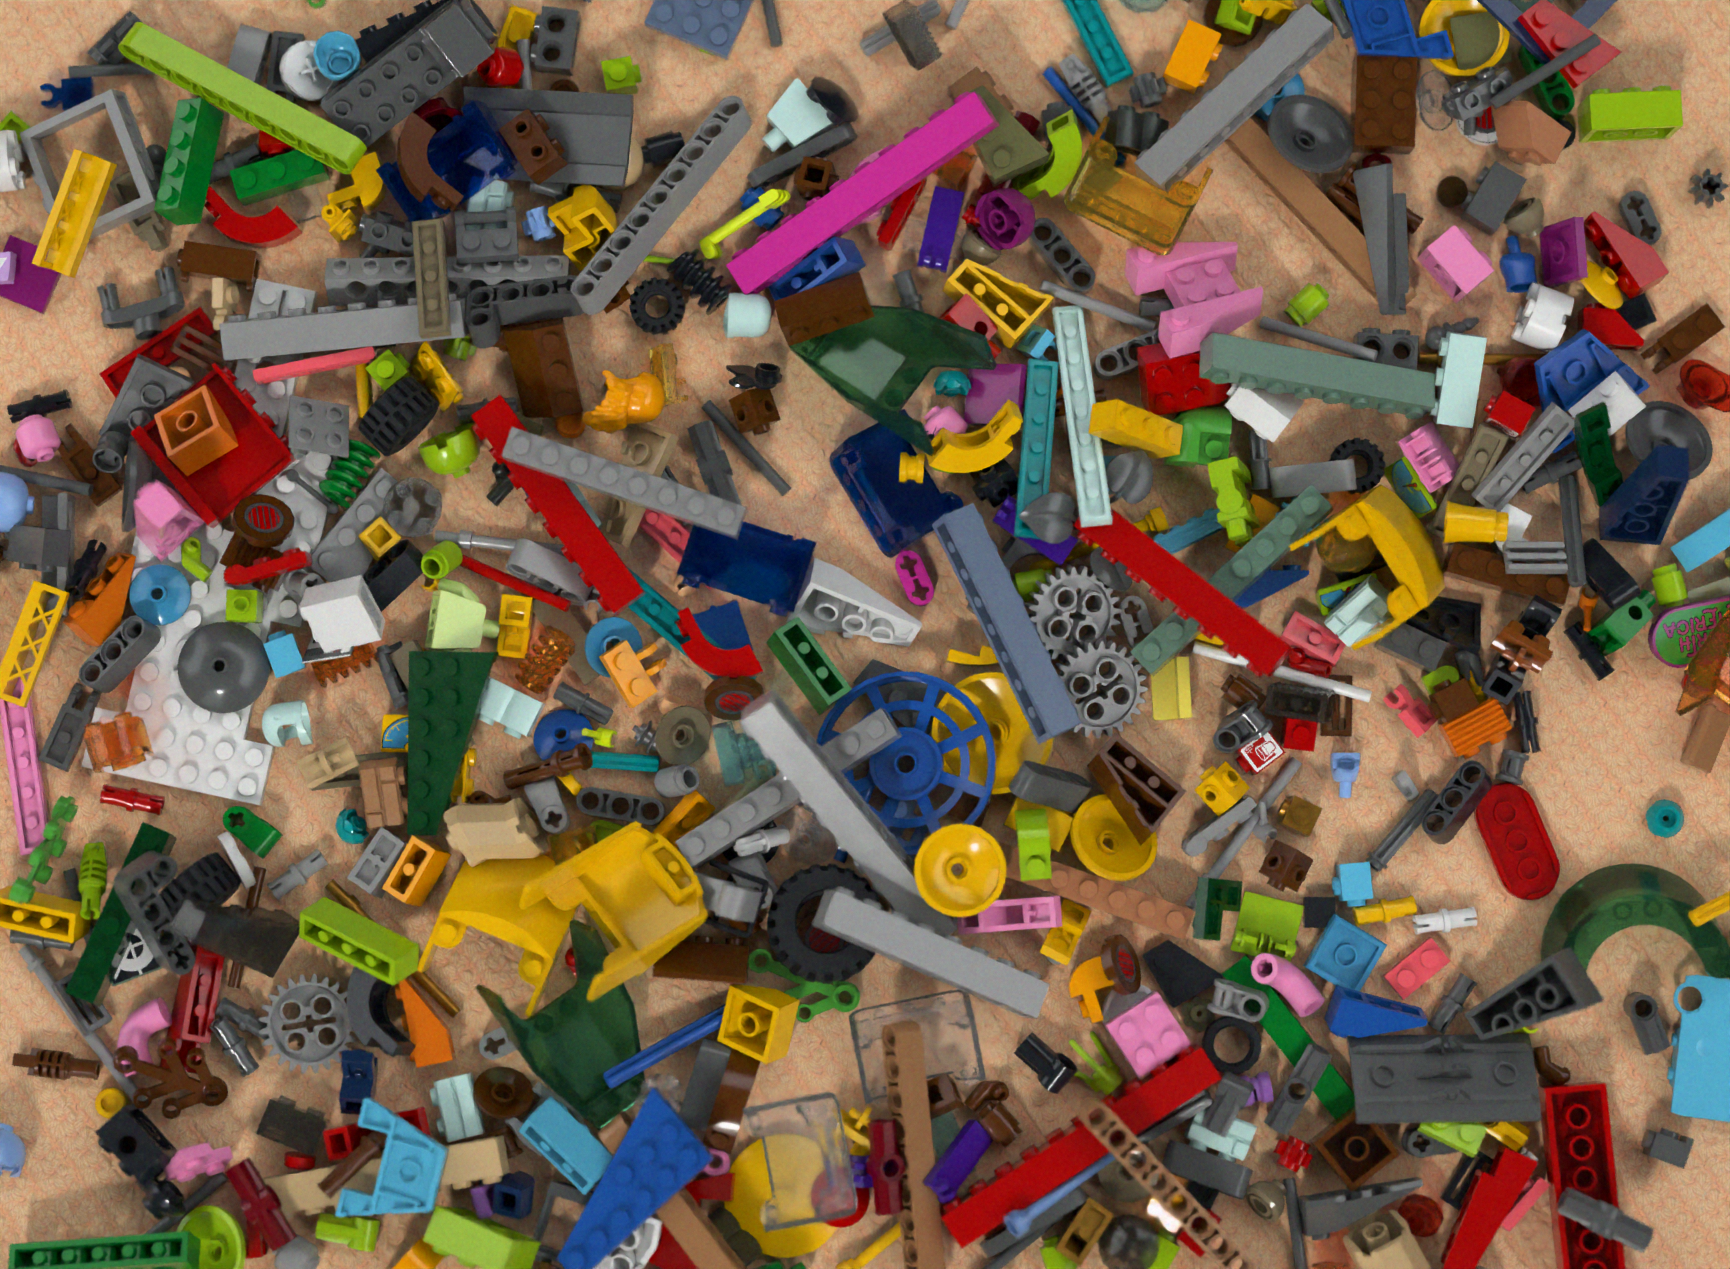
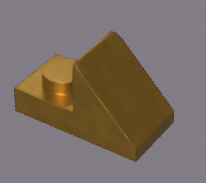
M1088 1197L1072 1221L1064 1227L1054 1249L1080 1267L1114 1214Z

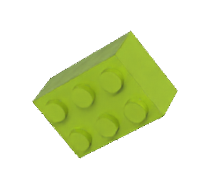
M1671 86L1654 87L1653 91H1641L1640 87H1629L1618 93H1611V90L1607 88L1596 89L1577 107L1579 143L1669 139L1683 126L1681 90H1671Z
M449 1206L435 1207L423 1239L424 1242L433 1245L432 1251L444 1256L453 1254L459 1257L458 1263L470 1268L479 1266L483 1269H531L541 1243L489 1218L478 1219L477 1213L467 1208Z

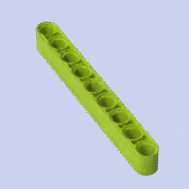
M135 22L118 45L119 51L134 63L200 98L202 97L207 102L340 173L350 174L367 150L366 145L349 132L142 22Z

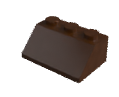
M563 318L549 319L503 329L524 416L527 418H555L583 412V400Z
M695 936V941L682 940L654 963L652 977L746 984L750 946L744 945V939L726 938L725 944L713 943V937Z

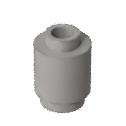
M687 764L662 768L655 776L656 790L664 798L690 794L699 785L697 770Z

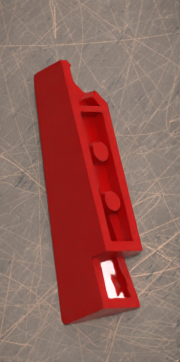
M202 921L191 928L188 944L194 953L195 964L190 972L180 976L171 1014L172 1024L168 1027L166 1036L175 1040L177 1045L176 1051L186 1072L197 1074L196 1069L190 1068L187 1065V1052L194 1047L201 1048V1043L210 1044L212 1030L209 1026L214 1021L226 953L222 946L216 943L206 928L208 927L207 923ZM165 1045L163 1050L169 1051L172 1047ZM195 1055L192 1056L191 1059L193 1061H198L201 1059V1057ZM161 1057L160 1067L171 1070L166 1059Z
M1499 1145L1489 1174L1476 1168L1470 1187L1467 1190L1461 1209L1458 1212L1441 1254L1440 1262L1443 1264L1442 1269H1475L1537 1166L1536 1160Z

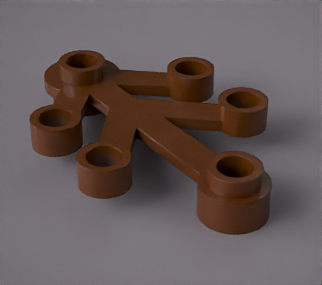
M170 1037L162 1038L158 1042L157 1051L160 1057L166 1059L171 1070L138 1059V1052L131 1046H121L114 1052L113 1066L118 1072L128 1074L134 1071L163 1081V1083L152 1087L138 1088L134 1091L133 1104L139 1109H146L151 1105L152 1100L178 1090L186 1089L191 1091L192 1093L178 1099L167 1098L163 1101V1116L168 1119H174L185 1108L199 1103L207 1106H217L222 1104L228 1096L226 1083L219 1077L212 1076L205 1061V1052L201 1048H191L187 1052L186 1060L190 1068L196 1069L200 1080L188 1076L176 1051V1042ZM165 1045H169L172 1047V1049L169 1051H165L162 1049V1047ZM197 1055L200 1056L201 1059L198 1061H193L191 1057ZM127 1060L130 1061L131 1064L124 1065L120 1062ZM209 1091L217 1092V1094L215 1095H209L207 1093ZM139 1096H146L148 1099L140 1101L137 1098ZM168 1106L176 1107L174 1111H169L166 1108Z

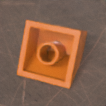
M206 385L154 415L168 458L186 476L239 446L231 423Z

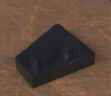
M1166 940L1142 954L1144 961L1172 1008L1177 1007L1214 985L1215 978L1224 979L1220 973L1170 940Z

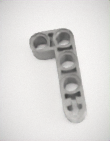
M694 871L704 893L702 897L706 909L715 911L717 915L738 921H755L762 892Z

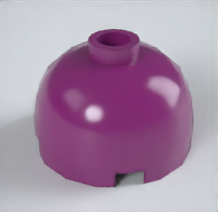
M1010 188L997 189L984 194L977 202L975 218L979 217L981 224L978 231L985 242L994 249L1014 248L1024 243L1032 234L1036 223L1035 210L1028 197L1020 191Z

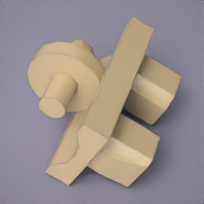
M348 738L341 739L296 761L309 789H313L360 766Z

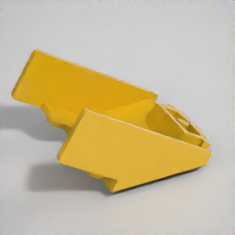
M1381 484L1289 545V548L1293 551L1318 538L1334 526L1337 527L1344 538L1350 541L1358 540L1369 533L1399 581L1400 586L1387 597V608L1392 617L1353 643L1351 647L1354 651L1382 638L1415 613L1429 606L1445 588L1444 575L1438 554L1424 526L1413 511L1396 494Z
M637 821L632 822L527 883L518 904L521 910H524L545 897L556 908L561 910H569L582 904L616 950L611 952L603 963L604 972L593 979L586 996L590 1002L631 977H639L704 923L708 916L702 897L704 894L702 887L687 860L659 833L654 835L642 828V824Z
M544 854L535 858L488 859L474 867L470 866L465 859L438 912L439 916L418 963L417 971L427 972L437 947L440 946L447 949L456 947L462 941L468 926H471L525 949L518 965V972L522 980L536 986L524 1014L528 1017L534 1016L581 904L569 910H561L556 908L547 897L524 910H521L518 904L527 883L560 864Z

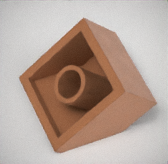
M1509 101L1497 109H1494L1491 105L1498 146L1508 153L1507 158L1510 161L1519 165L1531 163L1537 166H1541L1542 163H1556L1571 134L1568 129L1529 101Z

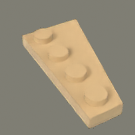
M647 423L628 424L627 427L630 428L628 439L623 441L620 452L624 455L622 465L661 478L679 437ZM610 497L601 532L606 539L629 548L646 508Z

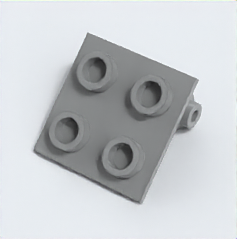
M290 395L288 448H291L294 458L303 460L310 451L348 458L349 406Z

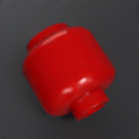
M495 47V53L477 66V70L485 84L489 86L512 87L519 82L524 72V64L516 50Z

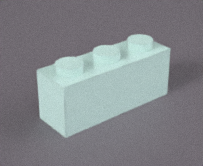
M1449 331L1446 332V338L1441 337L1438 354L1443 356L1441 368H1436L1435 386H1438L1437 396L1435 398V408L1429 411V416H1433V422L1436 424L1473 429L1487 342L1486 337Z

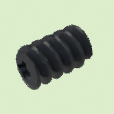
M698 248L690 252L686 251L667 268V272L675 271L673 276L675 281L684 279L681 287L684 290L692 288L690 297L692 299L700 297L698 306L700 308L708 306L706 314L710 315L727 300L732 285L720 286L724 276L720 275L713 278L712 274L716 269L714 266L706 270L704 269L707 258L704 257L698 261L695 259L699 253Z

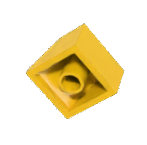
M731 984L729 985L717 1041L765 1064L783 1058L788 1054L800 1000L774 988Z

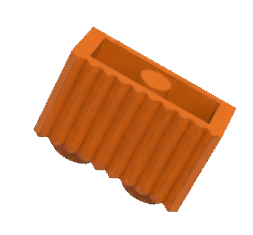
M1493 697L1486 699L1477 707L1460 716L1437 725L1453 756L1456 758L1463 755L1465 760L1481 752L1480 745L1488 741L1491 745H1494L1506 739L1508 736L1505 732L1512 729V725L1509 723L1500 703Z

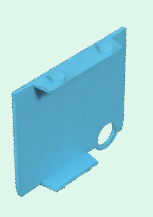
M1688 975L1685 977V982L1676 988L1673 995L1674 1005L1681 1013L1680 1027L1675 1029V1034H1672L1671 1038L1673 1054L1671 1067H1668L1667 1079H1669V1084L1673 1088L1670 1112L1681 1116L1730 1122V979ZM1688 986L1698 989L1702 997L1700 1006L1693 1011L1684 1010L1678 1003L1679 992Z

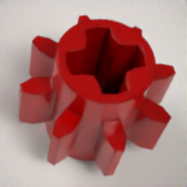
M1289 1135L1287 1142L1279 1139L1273 1151L1280 1155L1277 1160L1278 1164L1296 1173L1300 1166L1308 1169L1313 1155L1307 1153L1311 1145L1292 1135Z

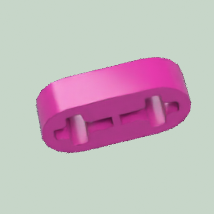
M903 551L895 561L898 577L909 601L915 606H926L931 602L934 595L931 580L920 556L914 551ZM907 556L910 560L917 561V564L913 567L916 576L912 578L907 569L902 570L900 568V565L904 563L903 558ZM917 579L922 588L927 587L929 589V592L925 594L926 599L922 601L919 597L914 598L912 596V593L916 590L913 581Z

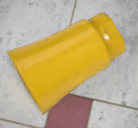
M1447 501L1443 543L1506 542L1509 514L1507 512H1496V509L1478 508Z

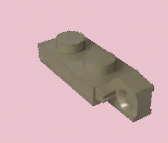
M130 170L110 182V187L120 207L140 198ZM153 210L128 222L134 235L138 236L143 242L147 240L152 251L160 252L169 247L162 232L166 229L163 223L164 220L156 211Z

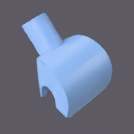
M1360 753L1331 754V774L1333 780L1339 782V797L1341 798L1351 797L1352 782L1357 780L1359 773Z

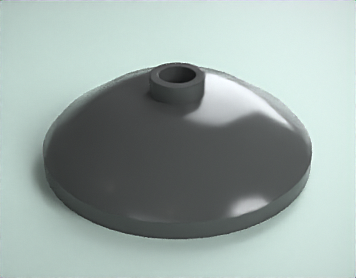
M1292 95L1280 100L1270 112L1267 125L1270 139L1281 156L1294 166L1310 172L1327 173L1339 169L1349 159L1353 150L1352 131L1341 113L1327 102L1313 96Z
M1665 401L1645 403L1646 407L1626 423V441L1633 456L1641 464L1657 445H1674L1676 447L1688 448L1690 480L1699 476L1708 467L1713 452L1711 438L1704 425L1695 415L1679 405Z
M129 441L122 500V532H130L136 527L134 502L139 498L138 492L150 482L154 484L158 481L152 479L150 461L137 441Z
M216 622L198 629L187 639L178 659V677L185 694L199 707L215 713H232L251 705L264 691L270 674V661L263 642L250 629L232 622ZM218 661H223L225 664V668L221 672H217L215 669V664Z

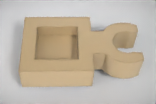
M212 278V308L216 309V315L213 320L214 330H220L219 324L228 321L227 316L237 312V303L240 299L238 283L226 278Z

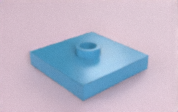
M1333 914L1303 966L1334 985L1360 991L1387 944L1340 916Z

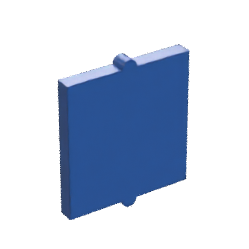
M737 600L718 607L712 605L709 610L693 615L698 627L725 650L739 649L747 644L753 650Z

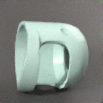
M729 293L723 318V330L726 338H755L767 333L771 324V306L769 301L760 294L744 295V293Z
M304 700L273 704L264 711L262 730L268 743L275 747H284L287 740L299 737L303 746L313 744L309 712ZM283 725H291L283 730Z

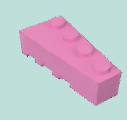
M156 481L154 484L152 482L146 484L138 492L139 498L134 502L137 537L160 562L167 558L205 523L180 493L159 481Z

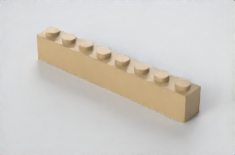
M504 1136L445 1145L444 1147L449 1150L438 1192L442 1191L441 1186L450 1184L453 1185V1189L470 1187L473 1180L482 1179L483 1184L502 1181L501 1176L510 1172ZM382 1157L372 1158L342 1188L348 1187L374 1194ZM339 1164L263 1178L265 1184L270 1185L278 1195L282 1204L280 1209L286 1219L294 1217L295 1211L305 1210V1215H312L324 1212L323 1207L334 1205L335 1210H337L342 1190L341 1188L332 1199H329L326 1196L327 1194H324L317 1186Z

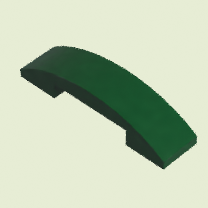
M1604 401L1576 414L1574 421L1579 458L1592 495L1599 507L1623 483L1622 473L1615 466L1607 430L1611 428L1607 405Z

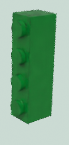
M202 97L178 100L154 211L177 226L201 223L224 116L223 112Z

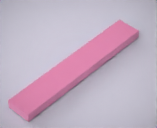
M21 677L18 678L12 696L19 699L25 688ZM31 696L26 708L0 699V716L21 855L31 854L34 848L41 844L45 839L42 836L44 828L49 821L41 762L38 760L40 755Z

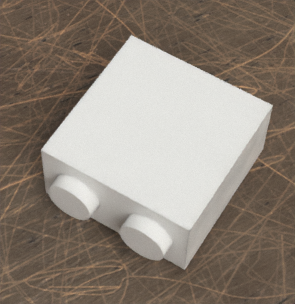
M1233 384L1226 393L1231 398L1225 407L1229 409L1230 414L1239 421H1245L1252 426L1259 437L1266 440L1269 439L1274 443L1305 401L1296 398L1294 394H1271L1267 392V389L1240 388L1239 384Z
M362 575L305 588L302 602L299 604L300 614L304 620L308 621L315 642L320 643L324 653L382 639L385 619Z

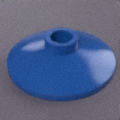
M561 709L546 715L539 722L534 733V747L538 756L544 760L550 758L557 750L567 751L575 748V745L579 743L586 744L591 751L594 738L584 736L581 733L583 728L593 730L588 719L581 713L578 715L576 711L570 709ZM560 731H566L564 738H557V734Z

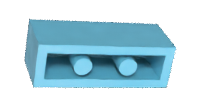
M552 1096L528 1117L519 1129V1132L584 1195L601 1180L613 1159L606 1146L600 1144L591 1135L590 1130L573 1118L565 1105L556 1101Z

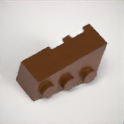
M1116 732L1087 765L1140 846L1154 833L1186 792L1185 789Z

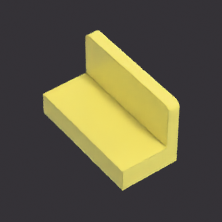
M1189 656L1176 657L1155 676L1150 674L1152 712L1155 721L1192 718Z

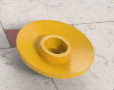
M1587 260L1588 277L1581 279L1584 287L1602 305L1610 309L1621 307L1623 297L1616 283L1618 277L1615 272L1609 267L1602 268L1600 265Z

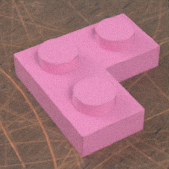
M208 1142L179 1149L164 1169L166 1180L178 1179V1182H186L195 1178L196 1174L207 1172V1175H215L223 1172L233 1158L230 1146L211 1150Z

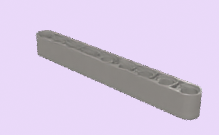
M728 96L719 102L571 285V291L583 312L593 315L601 312L748 132L752 125V120L741 98L738 96Z

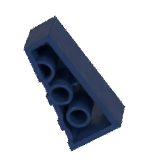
M1657 445L1599 508L1600 540L1661 545L1690 480L1688 448L1676 447L1674 445Z

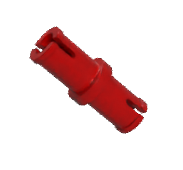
M104 784L102 787L103 790L100 795L101 804L105 803L124 807L128 812L138 810L157 814L158 816L162 814L161 809H163L165 802L164 796L138 792L139 790L133 787L131 790L108 786L107 784Z

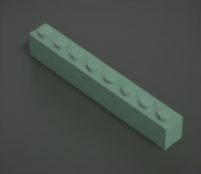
M1214 332L1200 343L1199 377L1210 379L1211 382L1216 384L1234 383L1239 384V387L1244 389H1267V392L1271 394L1289 393L1294 394L1299 399H1322L1326 404L1344 403L1349 404L1354 409H1377L1381 414H1404L1409 419L1422 418L1435 408L1434 373Z
M1311 484L1211 576L1207 582L1235 602L1291 550L1289 548L1290 544L1310 532L1333 511V506ZM1173 612L1130 653L1152 676H1155L1201 633L1196 629L1200 624L1191 617L1185 621Z

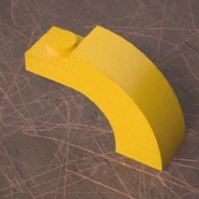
M1008 399L986 426L972 433H954L943 427L925 448L929 465L946 472L968 473L985 469L1001 461L1014 449L1010 436L1018 432L1023 422L1018 405Z

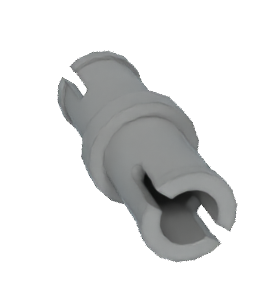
M316 849L296 865L294 863L289 865L288 871L271 883H268L267 886L272 890L274 896L280 900L281 897L299 884L305 885L307 883L306 879L329 864L324 859L322 853Z

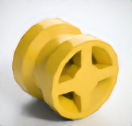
M907 452L900 453L899 482L905 483L907 480H914L916 483L923 484L925 453H918L916 456H909Z

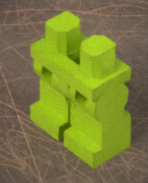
M1237 456L1207 463L1211 487L1218 494L1216 504L1221 511L1216 513L1218 522L1227 530L1228 538L1235 540L1237 547L1245 546L1254 538L1253 529L1260 527L1259 520L1255 516V509L1247 500L1245 483L1252 482L1250 470Z

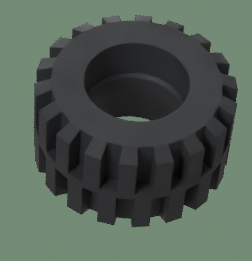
M413 376L407 377L391 386L372 404L364 414L358 429L384 456H389L403 449L425 429L435 416L439 402Z
M216 852L204 856L184 870L162 890L160 896L179 929L184 930L198 924L224 904L238 890L241 880L220 854Z

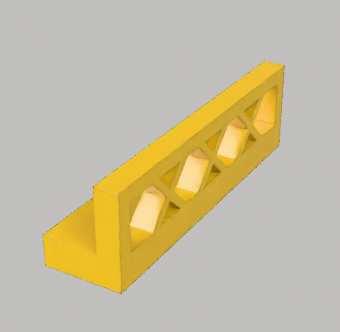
M74 148L34 255L33 264L75 278L117 164Z
M33 581L0 666V699L21 707H27L70 593L43 582ZM51 593L60 596L55 609L45 613L44 610ZM52 615V618L49 622L47 617ZM43 620L47 629L45 636L34 641L39 623ZM41 644L40 649L38 651L37 645ZM29 649H32L36 658L34 665L23 670ZM30 673L29 678H28V680H27V677H26L25 674ZM19 677H21L25 687L20 699L12 696Z

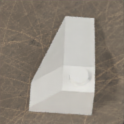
M814 558L801 581L787 617V622L799 616L807 629L813 633L825 634V630L840 632L846 638H853V635L867 636L873 642L908 647L922 627V622L843 569Z

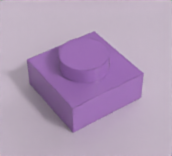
M481 1183L470 1189L472 1205L476 1209L478 1219L487 1218L495 1214L492 1213L495 1183Z

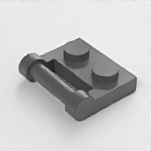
M516 206L506 207V210L464 212V209L454 210L458 264L519 260ZM507 222V228L465 229L467 224Z

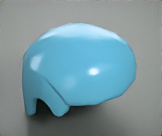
M339 30L327 32L317 40L313 53L320 72L333 81H342L351 77L358 71L362 60L359 47L354 38Z

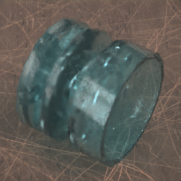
M731 721L712 725L726 788L745 784V769L749 768L752 769L757 781L762 780L759 766L766 765L769 778L776 776V764L773 760L769 761L764 757L760 750V745L754 737H748L744 731L737 733Z

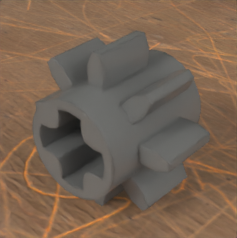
M1149 72L1133 79L1135 85L1130 86L1129 89L1133 103L1140 101L1141 108H1150L1163 102L1162 95H1166L1168 91L1164 77L1157 79L1155 72Z
M1706 169L1702 175L1703 179L1699 175L1692 177L1691 180L1696 185L1690 188L1688 193L1694 194L1696 198L1694 201L1695 205L1702 202L1706 204L1708 209L1713 206V199L1719 203L1725 199L1721 191L1725 190L1728 184L1722 183L1720 179L1722 176L1721 172L1717 175H1712L1710 170ZM1706 183L1708 188H1713V192L1710 194L1709 190L1703 189Z

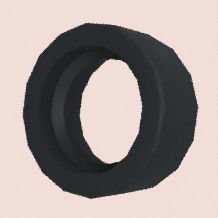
M1223 1016L1214 1020L1206 1028L1202 1038V1049L1216 1070L1223 1073L1229 1071L1233 1074H1241L1251 1069L1258 1061L1262 1050L1261 1037L1256 1027L1249 1021L1232 1016ZM1226 1027L1241 1029L1247 1034L1250 1048L1248 1054L1243 1060L1236 1063L1222 1061L1214 1050L1216 1035Z

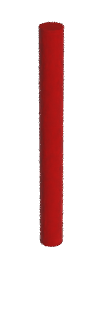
M463 555L460 566L564 612H567L571 606L570 600Z

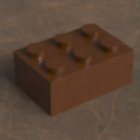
M1356 56L1352 63L1350 129L1352 131V152L1410 154L1415 148L1417 57Z

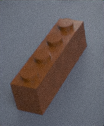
M1456 542L1448 546L1442 568L1444 576L1527 600H1532L1536 594L1557 607L1565 605L1570 587L1567 574H1506L1504 556ZM1512 561V564H1529L1522 561Z

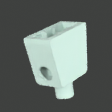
M798 78L792 82L767 114V121L773 129L762 138V141L772 152H775L785 142L792 149H795L836 126L827 118V111L820 103L813 102L807 96V87Z

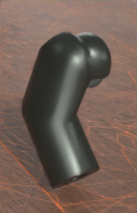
M495 462L492 466V472L495 473L496 486L486 497L494 505L498 506L513 490L514 485L507 477V474L511 471L506 464L502 463L499 465Z

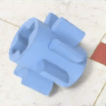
M547 206L527 211V220L521 222L525 236H533L534 242L545 241L556 236L554 228L558 227L547 216Z

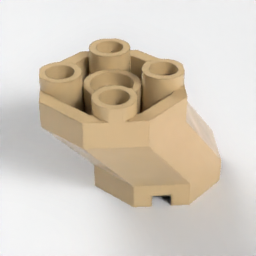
M522 797L507 803L460 804L450 808L443 814L450 832L446 835L450 846L454 850L459 849L472 867L488 859L535 858L550 850L546 830L543 827L537 828L534 821L538 819V816Z
M1377 1210L1348 1226V1236L1344 1234L1343 1242L1357 1269H1431L1411 1234L1408 1223L1396 1210H1388L1389 1214H1381Z

